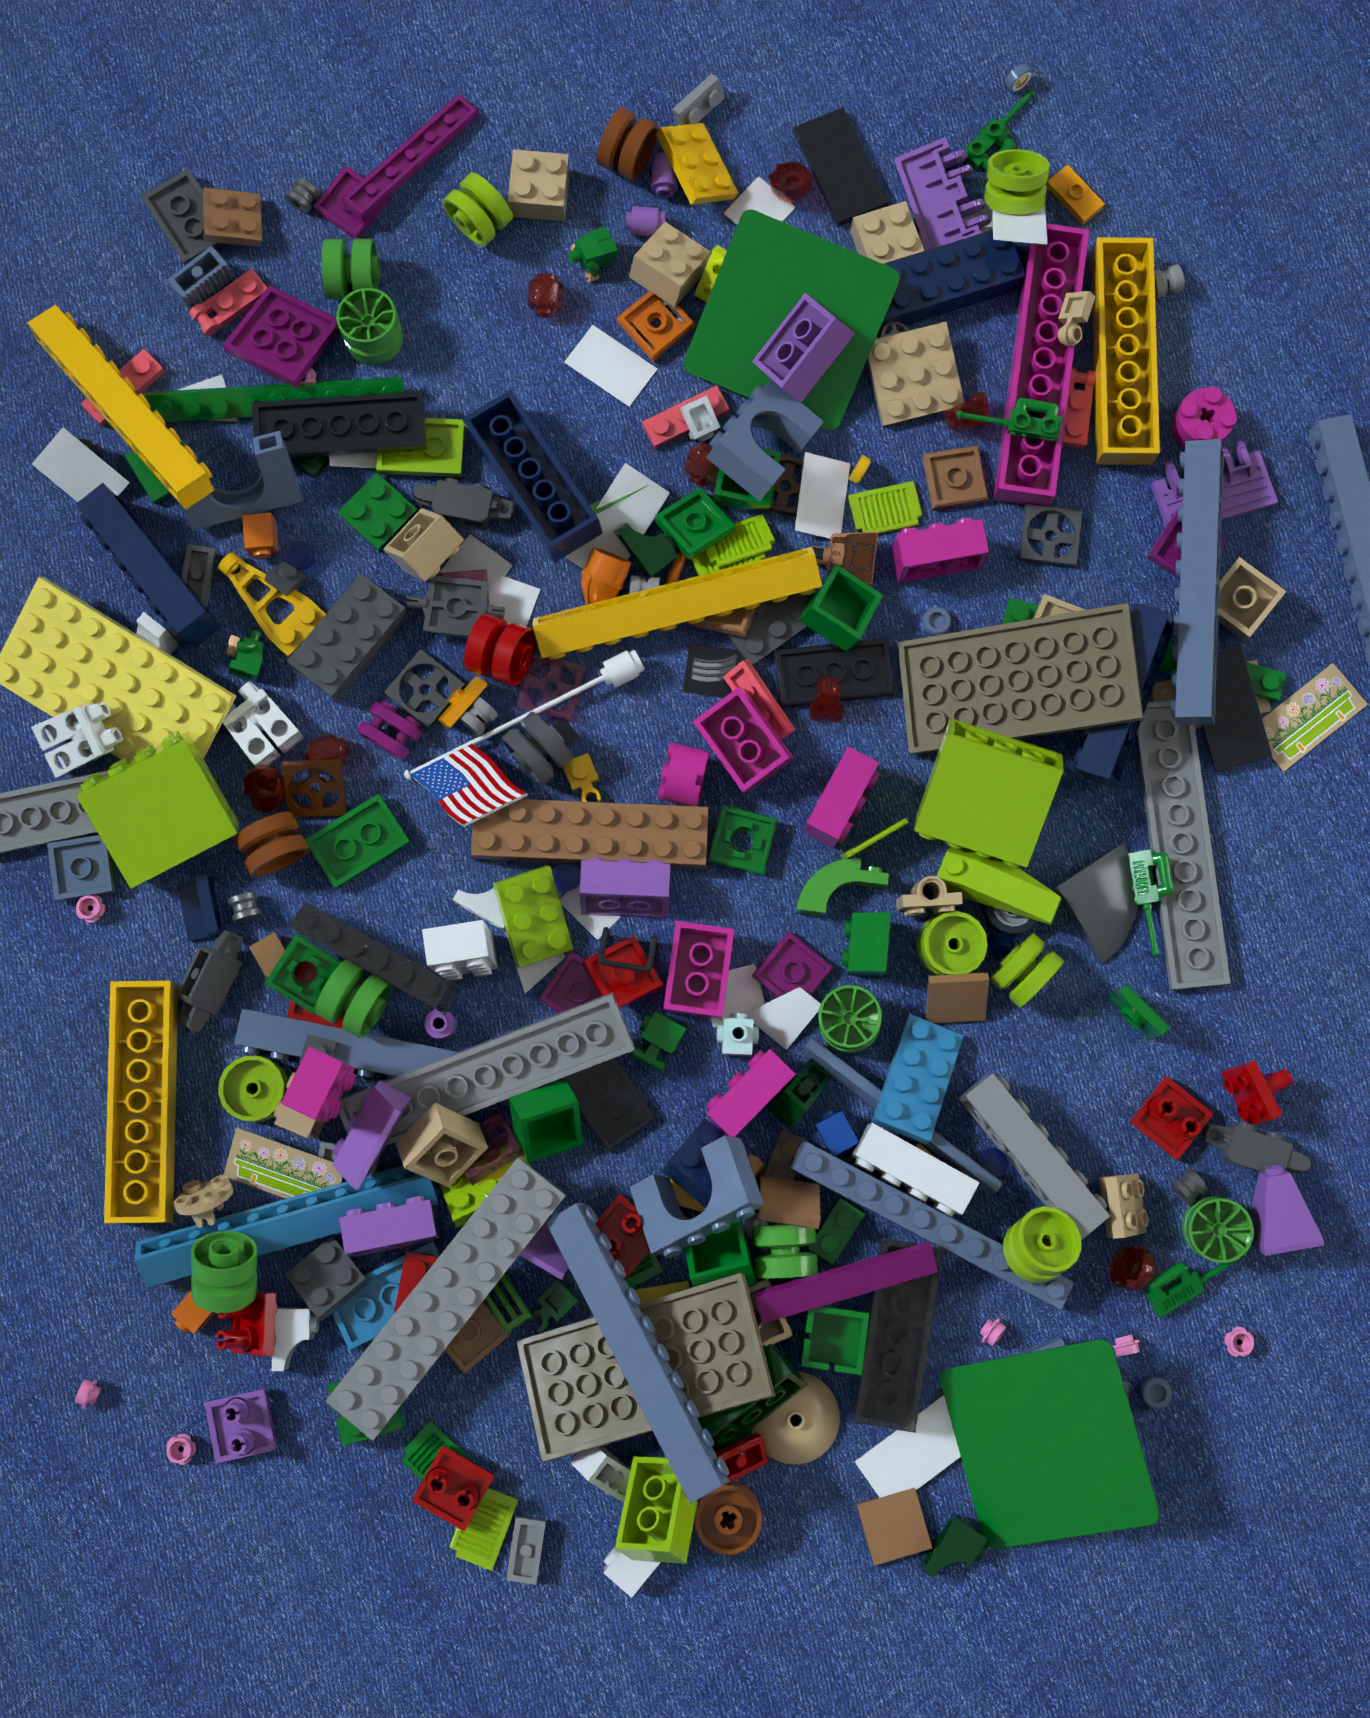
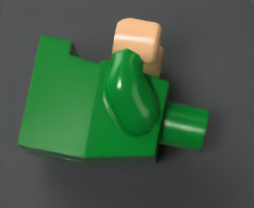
M603 227L577 238L575 244L571 245V251L573 252L568 253L567 257L570 264L579 262L583 270L588 269L585 272V277L589 278L588 282L599 279L600 267L605 266L606 268L613 265L618 248L607 228Z
M250 630L248 638L244 637L243 641H240V638L237 636H230L226 654L236 659L231 660L228 674L256 682L263 660V643L259 642L260 632Z

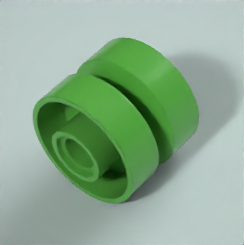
M324 239L322 246V278L327 300H343L349 294L350 284H352L353 291L361 288L378 289L381 271L379 255H377L374 239H354L351 255H349L345 239Z
M374 288L357 289L343 298L337 309L336 320L351 356L357 361L368 365L383 364L394 358L402 347L404 334L391 298L384 292Z
M346 959L339 964L325 984L317 1001L315 1014L332 1024L337 1023L344 1017L343 1030L362 1039L381 1018L392 991V984L375 974L364 981L365 969Z
M846 985L832 990L823 999L819 1009V1030L822 1038L829 1047L844 1054H856L868 1049L875 1042L880 1031L882 1019L880 1005L868 990L859 986Z
M1215 1196L1200 1198L1187 1208L1182 1218L1181 1231L1187 1246L1195 1254L1212 1262L1229 1263L1241 1258L1252 1244L1254 1237L1252 1220L1248 1212L1232 1200Z
M768 1221V1225L752 1226L753 1246L757 1248H770V1254L754 1258V1270L757 1279L804 1277L818 1274L817 1254L800 1252L801 1246L816 1243V1231L814 1228Z
M218 1231L201 1237L193 1244L191 1248L192 1299L198 1307L214 1313H230L241 1310L254 1301L257 1295V1246L253 1239L239 1232Z

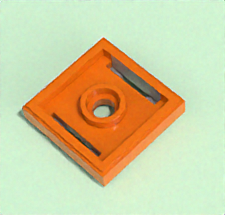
M650 291L616 318L617 323L652 362L695 328V323L678 304L676 307H673ZM666 305L678 316L677 318L665 307ZM652 320H659L661 325L657 328L652 327L650 324Z

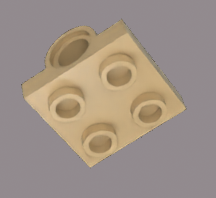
M936 876L923 878L912 887L910 895H902L896 899L897 911H904V916L922 915L928 909H933V914L954 912L956 907L963 904L962 892L947 893L945 883ZM924 886L932 889L934 893L932 900L927 899L923 895Z
M1139 1173L1098 1178L1101 1197L1107 1205L1109 1204V1210L1106 1211L1110 1217L1104 1221L1107 1238H1126L1147 1233L1146 1227L1148 1226L1149 1219L1146 1210L1143 1208L1144 1185L1142 1180L1139 1179Z

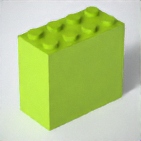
M950 718L917 811L914 831L919 832L921 837L928 840H935L937 838L946 841L953 848L963 849L965 847L974 850L977 855L983 858L996 857L1002 859L1008 866L1015 868L1023 866L1027 868L1063 774L1062 754Z
M179 731L174 732L163 739L161 746L154 749L153 745H149L138 751L132 761L127 762L126 758L111 765V769L106 774L101 776L97 772L85 778L84 782L80 784L81 789L76 797L130 889L238 833L239 821L188 732L182 735Z

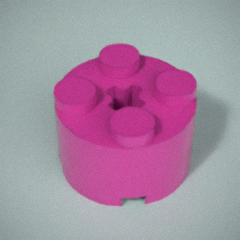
M1217 387L1201 388L1189 393L1173 417L1172 434L1175 441L1183 449H1185V441L1221 439L1223 443L1237 420L1234 405Z
M670 742L666 757L670 761L664 763L660 780L666 782L660 783L657 799L686 806H698L710 752Z

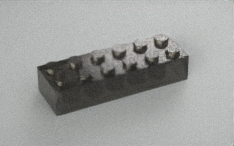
M879 1237L877 1256L914 1246L917 1243ZM932 1246L938 1269L937 1273L871 1292L862 1375H858L852 1419L855 1423L916 1433L943 1248Z

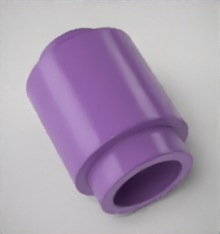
M665 152L656 154L651 162V190L659 197L668 198L678 191L679 180Z
M632 206V212H626V229H631V235L652 236L665 222L666 211H659L657 207Z
M432 1010L425 1018L424 1025L427 1033L438 1040L449 1039L456 1032L457 1021L453 1014L447 1010ZM438 1018H442L445 1022L444 1027L441 1029H436L434 1026Z

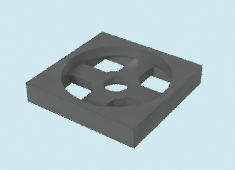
M1026 504L1019 561L1075 568L1078 559L1082 510ZM1046 515L1045 527L1042 529L1029 528V523L1034 517ZM1058 517L1067 518L1073 526V533L1061 532L1057 528ZM1048 531L1053 532L1056 536L1055 540H1046L1045 533ZM1028 540L1040 542L1043 546L1042 556L1031 548ZM1058 544L1071 545V550L1067 554L1054 558L1055 547Z
M420 649L384 691V694L426 728L430 729L451 704L448 701L451 695L459 688L463 690L465 684ZM420 665H430L434 668L427 679H420L412 671ZM444 677L449 681L447 699L437 692L436 687ZM404 681L414 688V694L407 703L402 701L400 695V686ZM425 684L429 685L431 688L430 693L422 695L420 687ZM430 701L438 707V709L431 712H416L423 702Z

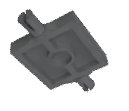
M434 576L430 579L429 589L425 598L408 595V601H406L407 608L423 609L425 615L423 632L425 634L468 638L475 622L481 615L487 613L502 619L505 616V606L488 605V581Z

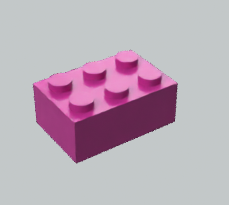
M963 518L952 525L945 526V523H935L930 525L928 529L918 531L917 528L904 529L900 531V534L896 535L891 554L897 583L899 584L981 569L989 554L982 519Z
M736 688L692 721L742 792L750 793L795 759L744 688Z
M848 746L809 817L803 833L833 849L837 842L843 844L853 825L848 822L850 817L857 818L867 799L862 796L863 793L870 794L880 775L879 772L875 771L879 762Z
M676 921L663 1012L722 1020L734 929Z
M309 1046L281 1104L314 1120L329 1123L331 1118L336 1119L342 1108L343 1103L340 1102L344 1091L349 1092L357 1076L353 1074L355 1067Z
M771 1049L766 1053L760 1050L748 1062V1065L751 1067L744 1075L739 1071L727 1084L730 1090L724 1096L718 1093L707 1104L706 1107L709 1111L706 1113V1116L725 1135L735 1137L796 1075Z

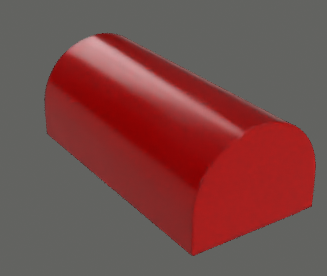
M754 1433L715 1452L717 1458L721 1457L726 1463L729 1470L727 1477L730 1482L768 1464L763 1436L758 1433Z

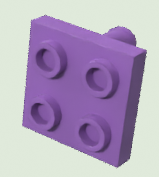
M266 1388L204 1403L216 1464L278 1449Z

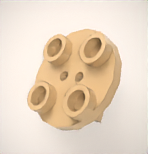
M219 1175L212 1180L202 1183L198 1180L190 1181L182 1187L183 1193L174 1200L173 1206L178 1214L191 1215L198 1228L203 1227V1219H206L208 1224L212 1226L216 1221L213 1208L216 1207L218 1211L222 1210L224 1207L223 1203L233 1194L232 1183L227 1175Z

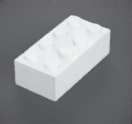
M483 920L422 929L427 966L440 978L445 979L446 982L462 980L463 974L469 973L474 974L475 977L492 975V970L498 969L494 937Z
M874 1123L866 1125L858 1140L859 1143L856 1144L850 1155L856 1159L854 1162L856 1166L867 1172H873L874 1169L882 1173L881 1180L894 1187H899L902 1184L909 1188L906 1192L908 1195L921 1202H926L927 1199L934 1202L933 1209L951 1217L954 1214L963 1215L979 1185L978 1181Z

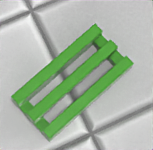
M505 1273L501 1280L523 1314L517 1315L498 1283L493 1289L513 1321L507 1322L490 1293L485 1300L504 1331L510 1334L514 1328L520 1327L524 1321L531 1319L533 1316Z

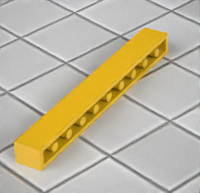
M54 305L27 322L42 348L185 510L215 491L209 480L213 476L208 467L203 462L200 464L196 462L197 458L188 445L183 447L180 444L181 439L172 427L169 429L165 427L166 423L158 411L151 412V406L141 393L139 395L134 393L136 390L127 377L123 379L120 377L121 373L112 360L109 362L105 360L106 356L97 344L91 345L90 337L83 328L79 330L76 328L77 324L69 312L63 313Z
M812 547L533 618V629L541 657L558 659L565 656V652L573 650L586 652L593 649V645L601 643L613 645L619 643L621 638L628 636L633 638L644 637L649 634V631L659 628L661 631H668L676 628L679 623L687 621L689 624L699 623L706 616L714 614L717 617L731 614L732 610L744 607L746 610L759 607L761 602L769 600L781 602L789 598L788 595L796 593L809 595L816 592V588L822 587L814 550Z

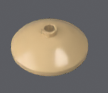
M801 1371L798 1372L808 1385L751 1430L752 1434L758 1433L763 1436L765 1451L768 1456L779 1462L794 1465L808 1463L822 1456L833 1444L840 1424L839 1407L832 1391L819 1378ZM798 1414L801 1416V1423L799 1425H792L790 1423L792 1415Z

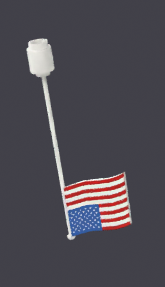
M626 650L602 662L605 667L600 670L602 676L411 771L406 769L404 772L405 778L408 780L413 778L431 792L446 813L464 827L528 796L526 792L520 790L509 781L489 756L474 745L520 723L530 712L538 714L603 681L606 682L607 686L613 683L614 687L617 688L639 677V673L645 670L635 650L629 653Z

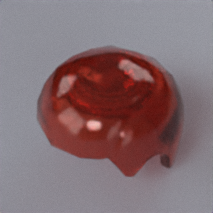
M789 161L783 164L778 163L774 172L768 175L772 193L780 201L788 203L801 200L808 193L812 184L811 173L801 162Z
M255 766L248 771L243 779L244 795H249L252 798V807L255 810L266 813L273 811L286 796L283 776L271 766Z
M1125 1245L1114 1256L1110 1264L1109 1276L1111 1281L1129 1291H1137L1146 1287L1155 1274V1258L1149 1250L1139 1245L1137 1248Z

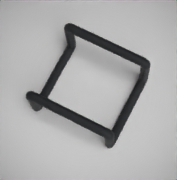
M608 927L603 928L598 962L601 965L640 972H650L652 967L654 968L658 946L656 935H653L651 938L647 966L604 960L605 950L609 947L610 932Z

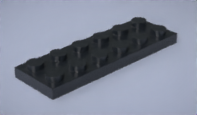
M423 391L252 402L253 436L257 437L281 431L290 458L427 449Z

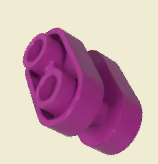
M382 701L381 704L374 702L368 711L374 717V720L371 724L362 721L356 732L372 744L404 762L410 753L404 745L408 739L417 743L423 734L419 729L421 724L408 715L405 719L396 714L397 709L386 701ZM384 724L398 732L395 739L380 731Z

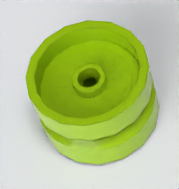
M1021 149L1004 150L992 155L987 165L986 176L988 181L984 194L986 205L995 211L1012 215L1030 214L1044 207L1047 193L1045 184L1048 180L1050 168L1047 158L1039 153Z
M470 172L459 183L461 191L453 189L442 200V205L447 215L464 235L478 246L485 247L496 236L494 228L502 230L513 219V214L504 198L486 179L477 173Z
M959 911L942 913L926 921L918 931L915 943L917 957L923 967L934 975L968 974L972 972L984 960L988 947L986 932L980 922L970 914ZM950 939H952L951 945L955 947L954 949L949 947Z
M1034 932L1021 945L1018 944L1002 960L1001 966L989 979L1000 990L1007 988L1016 979L1018 982L1010 991L1009 999L1019 1008L1025 1005L1064 963V960L1054 951L1047 952L1038 961L1035 959L1043 950L1044 942Z
M244 1056L234 1060L224 1069L219 1080L218 1095L222 1106L231 1116L242 1121L266 1122L276 1118L274 1117V1112L288 1090L286 1086L289 1077L279 1063L261 1056ZM258 1085L257 1093L251 1092L252 1086Z
M1042 1206L1032 1209L1008 1229L1003 1240V1254L1008 1266L1018 1277L1030 1283L1043 1284L1054 1280L1078 1260L1082 1250L1081 1235L1077 1225L1066 1213L1053 1207Z

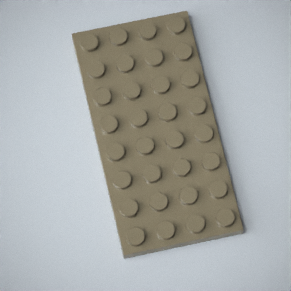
M1128 603L898 642L910 755L938 752L950 718L1014 739L1144 720L1131 613Z
M735 1274L638 1305L644 1316L647 1315L652 1321L655 1328L653 1335L658 1344L661 1343L666 1348L670 1358L667 1362L672 1371H676L684 1383V1389L682 1390L687 1400H691L695 1404L699 1412L698 1418L775 1396L745 1274ZM594 1317L517 1340L542 1462L553 1461L653 1432Z

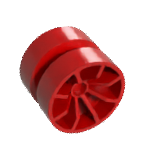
M487 613L481 615L475 622L466 643L464 653L466 670L484 677L492 675L495 681L513 687L517 686L525 677L532 662L536 644L534 630L517 623H510L508 625L505 619Z

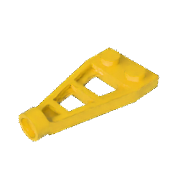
M234 552L227 554L218 565V569L229 577L267 638L288 658L291 657L326 615L312 600L296 590L289 596L281 593L264 581L265 573L243 562ZM254 579L261 581L270 588V591L259 602H256L247 592V587ZM275 598H282L294 606V611L281 624L273 623L266 611V607Z

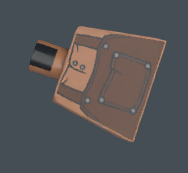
M878 532L834 533L831 535L829 548L812 547L817 564L827 565L826 572L837 564L870 587L872 586Z

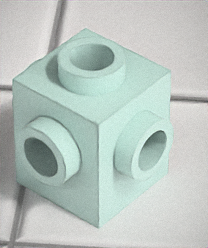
M730 1013V1018L723 1019V1025L717 1024V1042H722V1055L752 1056L753 1044H758L759 1027L753 1026L754 1019H747L748 1014ZM740 1030L743 1037L736 1039L732 1032Z

